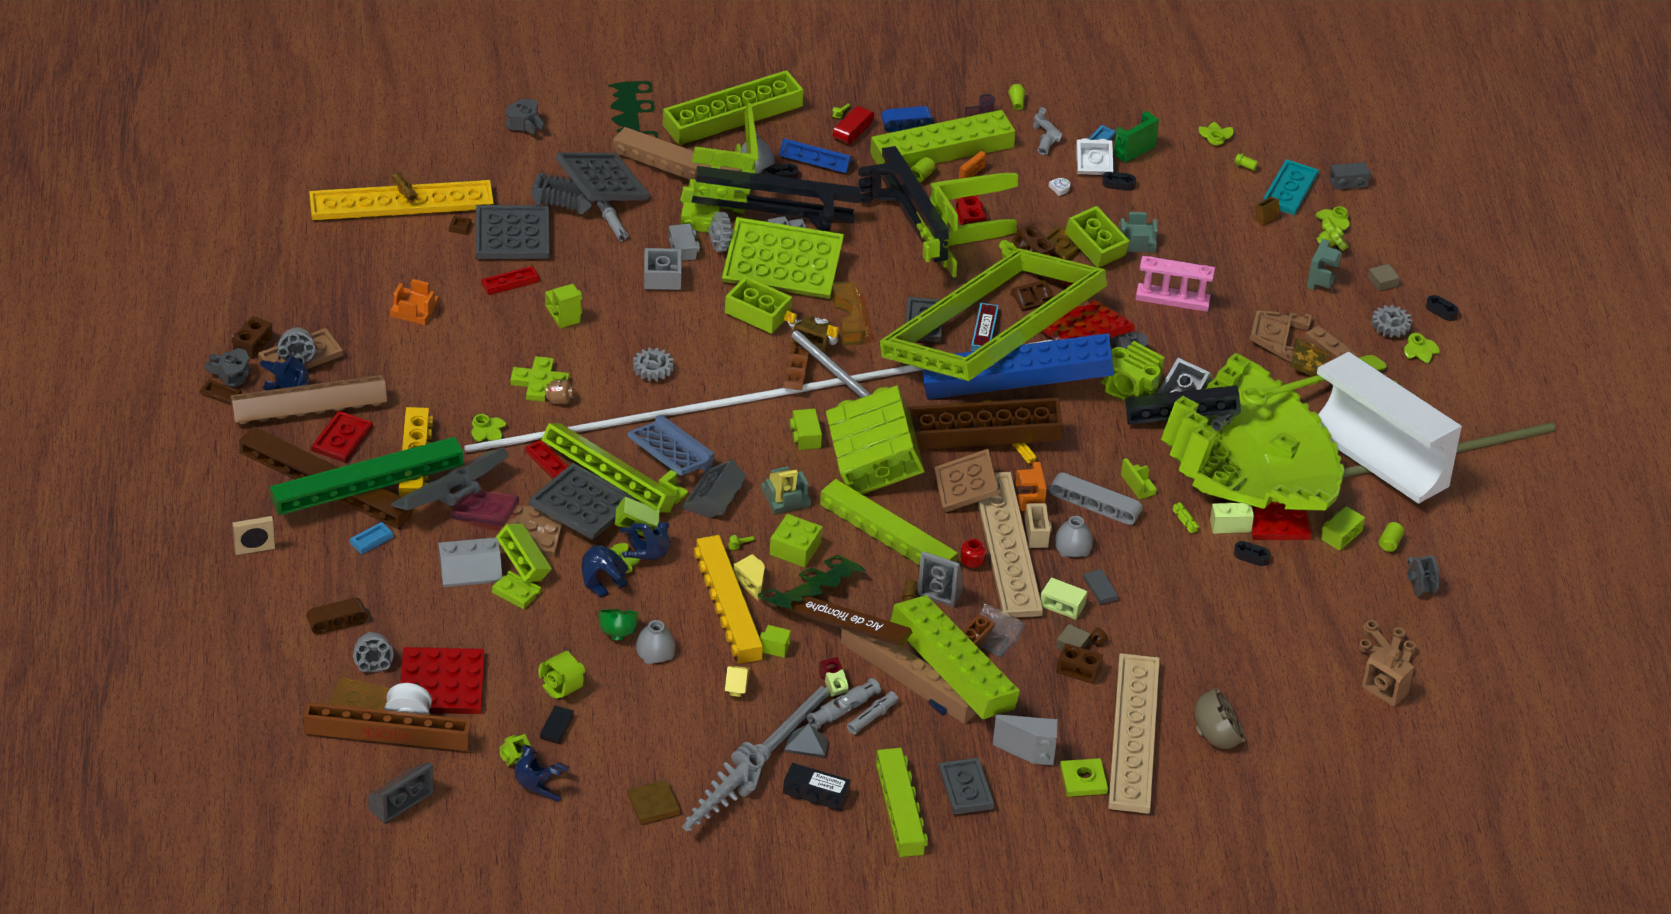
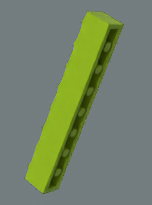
M548 424L541 439L542 441L645 505L660 510V512L671 511L678 496L677 494L563 424Z
M835 479L821 491L820 505L845 519L855 527L868 533L871 537L876 538L886 546L914 561L917 565H920L922 551L957 563L958 552L839 480Z

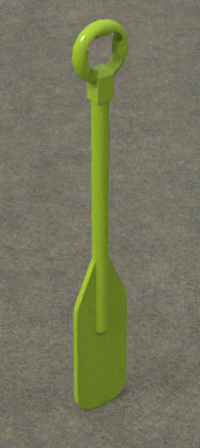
M1366 355L1359 357V359L1379 372L1386 369V363L1376 356ZM1317 375L1271 389L1269 387L1261 390L1249 388L1242 392V399L1251 405H1263L1273 395L1327 380ZM1254 394L1260 397V399H1252L1248 395Z

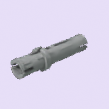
M598 200L597 206L602 212V217L604 220H607L618 241H623L621 236L626 240L629 235L616 216L615 209L610 206L608 201L603 200V204L601 200Z
M890 691L880 700L874 701L869 709L847 724L849 732L855 735L875 718L884 715L888 708L898 702V696Z

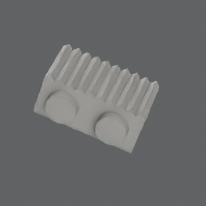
M691 224L669 226L668 238L671 249H681V260L683 261L695 260L696 253L699 252V242H695L696 232L692 230Z

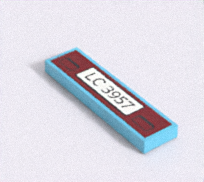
M980 303L971 351H976L992 340L999 305Z

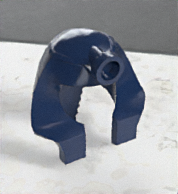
M289 356L288 360L282 363L278 361H260V365L264 369L272 372L277 377L275 383L266 380L263 389L266 391L309 384L308 370L300 360L293 356Z
M634 523L630 525V528H621L620 533L629 534L628 541L635 549V551L622 552V556L624 558L658 560L664 557L671 543L667 533L669 523H658V527H655L653 532L647 524ZM636 529L643 532L645 541L638 537Z
M602 545L592 546L586 551L582 558L581 568L584 584L587 589L596 593L599 598L608 594L602 583L597 581L596 575L600 569L606 571L612 577L619 589L627 586L628 582L625 580L624 574L629 568L618 554Z
M523 744L522 755L517 760L514 768L515 779L525 789L554 801H559L561 796L546 788L544 782L553 773L561 775L562 771L567 772L570 766L558 762L547 768L540 767L537 763V756L533 753L535 749Z

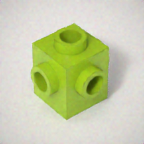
M526 734L517 737L512 735L504 739L505 743L499 747L500 756L507 766L516 764L522 755L523 744L531 746Z

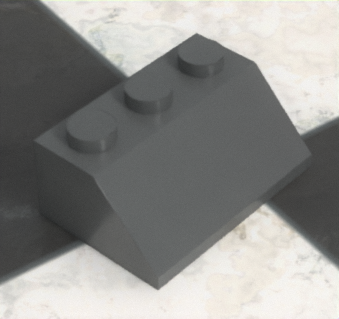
M733 459L706 470L682 507L687 511L708 518L716 515L721 516L726 512L727 505L735 498L734 494L743 486L742 482L746 475Z
M431 763L418 764L406 770L397 778L390 780L378 790H374L368 795L369 810L385 824L434 793L433 765Z

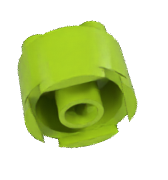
M568 651L559 653L539 665V678H543L545 682L542 686L553 698L565 697L583 686L585 668Z

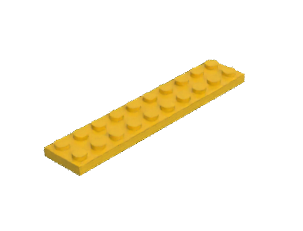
M490 180L412 185V189L418 194V199L412 203L408 202L406 197L398 191L397 186L309 191L312 220L476 210V205H494Z

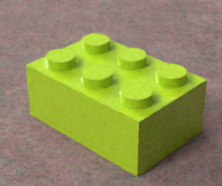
M1098 206L1068 219L1065 230L1066 235L1097 268L1126 256L1130 240Z
M747 276L725 297V313L771 334L785 321L784 317L787 310L792 312V296Z

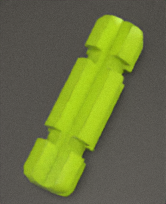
M1180 502L1174 504L1173 511L1178 515L1184 526L1187 527V530L1192 534L1197 532L1199 525L1194 521L1184 505Z

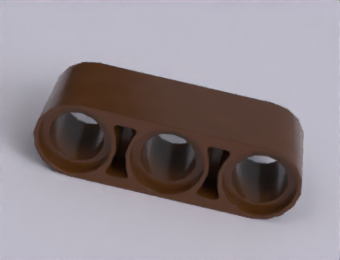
M352 598L312 608L306 613V618L314 634H323L362 624L367 620L368 615L361 599Z

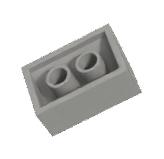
M496 537L438 543L443 588L496 583L502 578L500 549Z

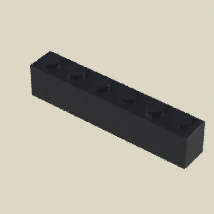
M1238 386L1125 398L1127 423L1130 425L1166 421L1169 419L1175 401L1182 396L1198 403L1199 406L1196 413L1202 416L1241 412Z

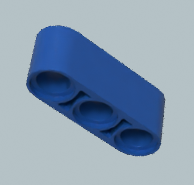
M927 106L887 109L881 114V119L887 132L902 131L934 124L931 110Z

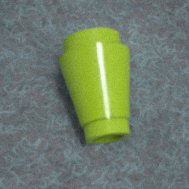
M1013 84L1010 86L1008 94L1013 108L1021 110L1024 107L1025 89L1021 84Z

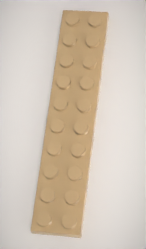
M996 472L995 475L1000 494L977 503L1003 618L1042 616L1043 609L1011 472Z
M1119 654L1108 809L1150 813L1159 657Z

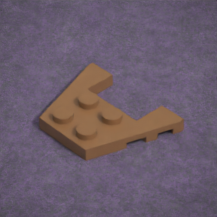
M1257 310L1254 316L1250 340L1292 363L1294 348L1286 346L1289 328L1293 326L1308 331L1312 315L1305 314L1304 317L1297 316L1296 313L1279 315V312Z

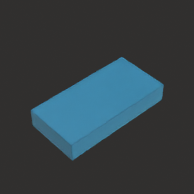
M1101 125L1088 139L1113 140L1116 136V131Z
M380 522L350 538V544L362 555L394 538V535L383 522Z

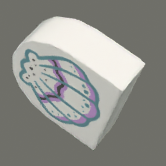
M1057 178L1049 182V187L1058 196L1069 192L1070 182L1064 178Z

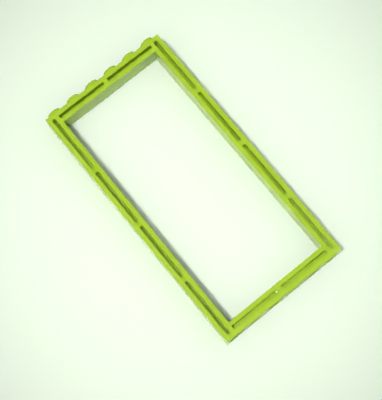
M1018 248L881 339L882 357L970 381L1107 286L1105 269ZM1022 270L1074 283L967 357L915 344V342Z

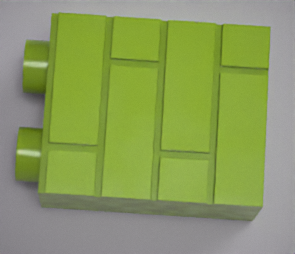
M898 385L890 388H878L871 395L857 400H845L840 402L837 407L826 410L840 474L845 484L860 494H865L925 472L909 408Z

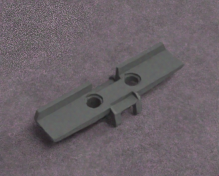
M503 447L495 451L490 450L464 464V466L454 469L446 476L432 481L391 503V506L410 510L438 499L444 502L445 505L454 506L463 497L471 493L480 492V485L475 480L506 459L508 452ZM454 487V490L458 492L452 494L450 490Z

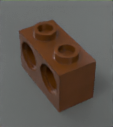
M1034 224L1018 229L1012 240V243L1017 248L1044 255L1049 254L1052 256L1055 250L1052 243Z
M252 316L243 324L238 332L234 333L232 337L233 350L238 348L244 349L249 358L253 359L273 337L272 323Z
M1065 643L1058 658L1056 673L1095 684L1102 669L1103 654Z

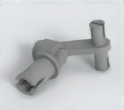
M1041 107L1034 117L1033 127L1039 129L1041 125L1047 131L1046 134L1041 135L1040 145L1037 150L1040 155L1045 156L1049 152L1050 145L1054 142L1059 143L1062 132H1059L1060 130L1045 118L1044 115L1047 110Z

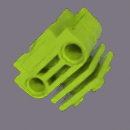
M1135 341L1127 346V349L1122 347L1112 349L1114 375L1105 376L1101 384L1105 385V392L1124 401L1127 397L1157 394L1158 386L1161 385L1165 357Z

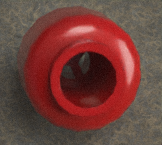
M978 539L965 541L961 546L960 559L963 565L970 568L982 566L986 558V546Z

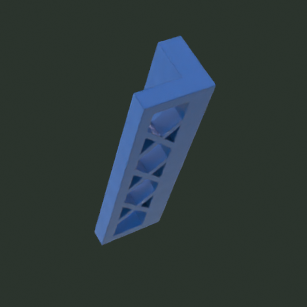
M784 138L779 156L848 173L850 161L854 162L855 158Z

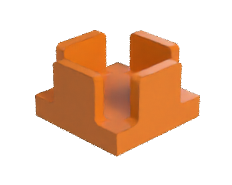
M412 279L411 289L404 288V284L399 283L393 293V307L390 310V316L425 325L438 304L439 298L435 295L434 291H430V284L428 282Z
M1033 462L1032 469L1017 470L1016 486H1030V494L1016 495L1019 510L1026 511L1027 504L1045 503L1047 489L1041 463Z

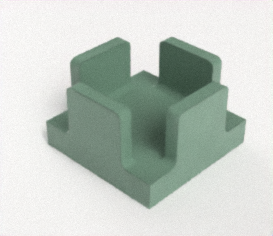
M1129 212L1128 222H1125L1124 218L1120 219L1118 229L1130 240L1127 252L1156 253L1157 219H1153L1152 223H1146V212Z
M1322 239L1311 260L1307 288L1314 290L1316 285L1331 288L1336 275L1332 274L1331 271L1325 270V264L1339 267L1342 252L1330 248L1328 240Z
M787 466L771 470V473L790 470V468ZM802 471L798 472L796 491L784 493L783 502L780 503L775 501V489L770 479H765V482L761 483V490L774 515L811 506V500L808 496V482Z

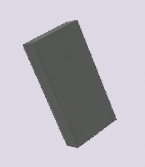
M1102 569L1084 573L1083 579L1099 605L1118 600V594Z

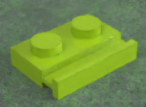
M509 570L506 576H503L492 586V593L525 609L536 598V595L541 593V587L532 582H524L521 576Z

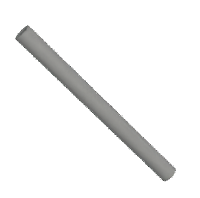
M798 330L792 333L791 337L860 398L871 395Z

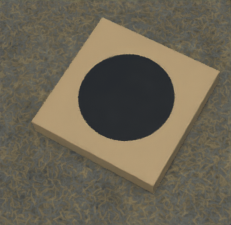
M272 516L232 523L235 555L275 549Z

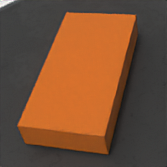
M980 151L959 168V179L973 177L985 167L986 153Z

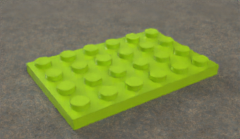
M736 217L722 282L738 284L747 276L778 291L830 299L844 234Z

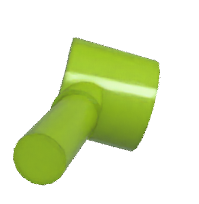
M848 103L842 108L833 107L832 111L834 113L832 117L842 119L843 113L851 105Z
M732 535L728 543L729 549L732 551L738 550L740 544L754 541V536L738 538L737 535Z

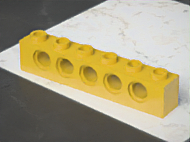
M406 407L402 451L431 443L428 440L432 439V429H429V427L433 426V416H429V408ZM429 475L399 483V496L404 497L426 485L427 483L424 482L428 481Z

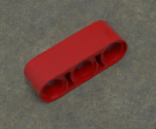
M859 105L856 106L836 125L832 137L850 145L872 124L875 113Z

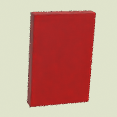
M338 411L311 445V451L346 463L372 429L373 422Z

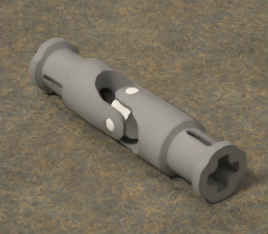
M874 678L868 679L864 685H858L848 691L847 694L841 695L821 706L819 711L809 713L807 715L808 723L818 730L826 722L836 720L851 709L867 702L869 697L879 695L881 693L879 683Z

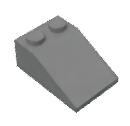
M1177 358L1157 394L1206 389L1213 378L1209 371Z
M922 551L917 595H927L933 601L954 607L963 591L964 577L960 564Z
M996 715L993 735L994 746L1033 764L1053 765L1057 740V719Z

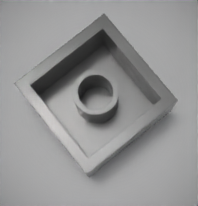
M644 249V289L681 290V249Z

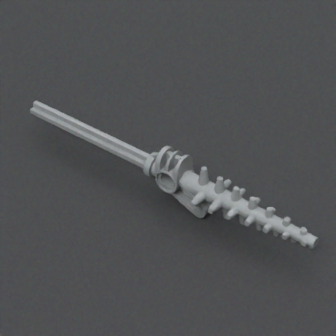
M820 686L762 744L752 745L749 742L741 744L731 755V759L737 767L733 768L727 762L723 764L730 775L727 777L721 771L717 773L722 783L718 784L715 780L711 782L715 791L713 793L708 789L704 791L708 798L706 801L702 798L698 800L701 806L698 809L695 807L692 809L694 813L691 817L688 816L686 818L683 829L690 831L696 823L698 825L702 823L700 820L704 816L709 819L711 816L708 812L712 809L718 813L720 811L717 807L718 803H722L727 807L729 805L725 799L727 795L736 801L738 797L733 790L737 786L738 793L743 797L748 796L755 790L762 766L770 758L771 752L809 713L829 696V689Z

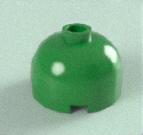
M602 609L599 611L598 616L600 629L606 635H610L612 640H623L624 636L631 635L635 631L638 623V612L633 610Z

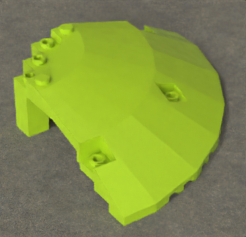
M1235 353L1228 359L1226 365L1218 371L1216 378L1208 384L1206 389L1238 386L1241 412L1233 418L1231 424L1225 425L1220 431H1215L1211 426V422L1219 415L1202 416L1196 413L1199 404L1184 396L1175 401L1161 440L1172 447L1170 456L1181 462L1178 471L1184 473L1186 477L1195 479L1192 486L1198 488L1200 492L1260 508H1266L1271 502L1285 504V509L1326 510L1337 500L1343 479L1344 467L1343 464H1340L1341 456H1338V445L1336 442L1331 441L1332 435L1327 427L1321 425L1322 419L1316 412L1311 413L1308 410L1309 405L1307 403H1301V397L1295 390L1273 395L1265 404L1258 406L1248 404L1242 399V392L1246 389L1255 388L1261 390L1268 387L1271 389L1283 385L1284 382L1281 380L1275 381L1269 377L1270 372L1262 366ZM1248 395L1252 399H1260L1257 395Z

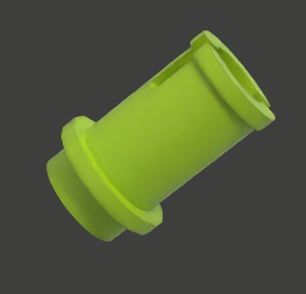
M1238 153L1234 162L1238 167L1241 165L1252 171H1255L1258 165V161L1244 156V153Z

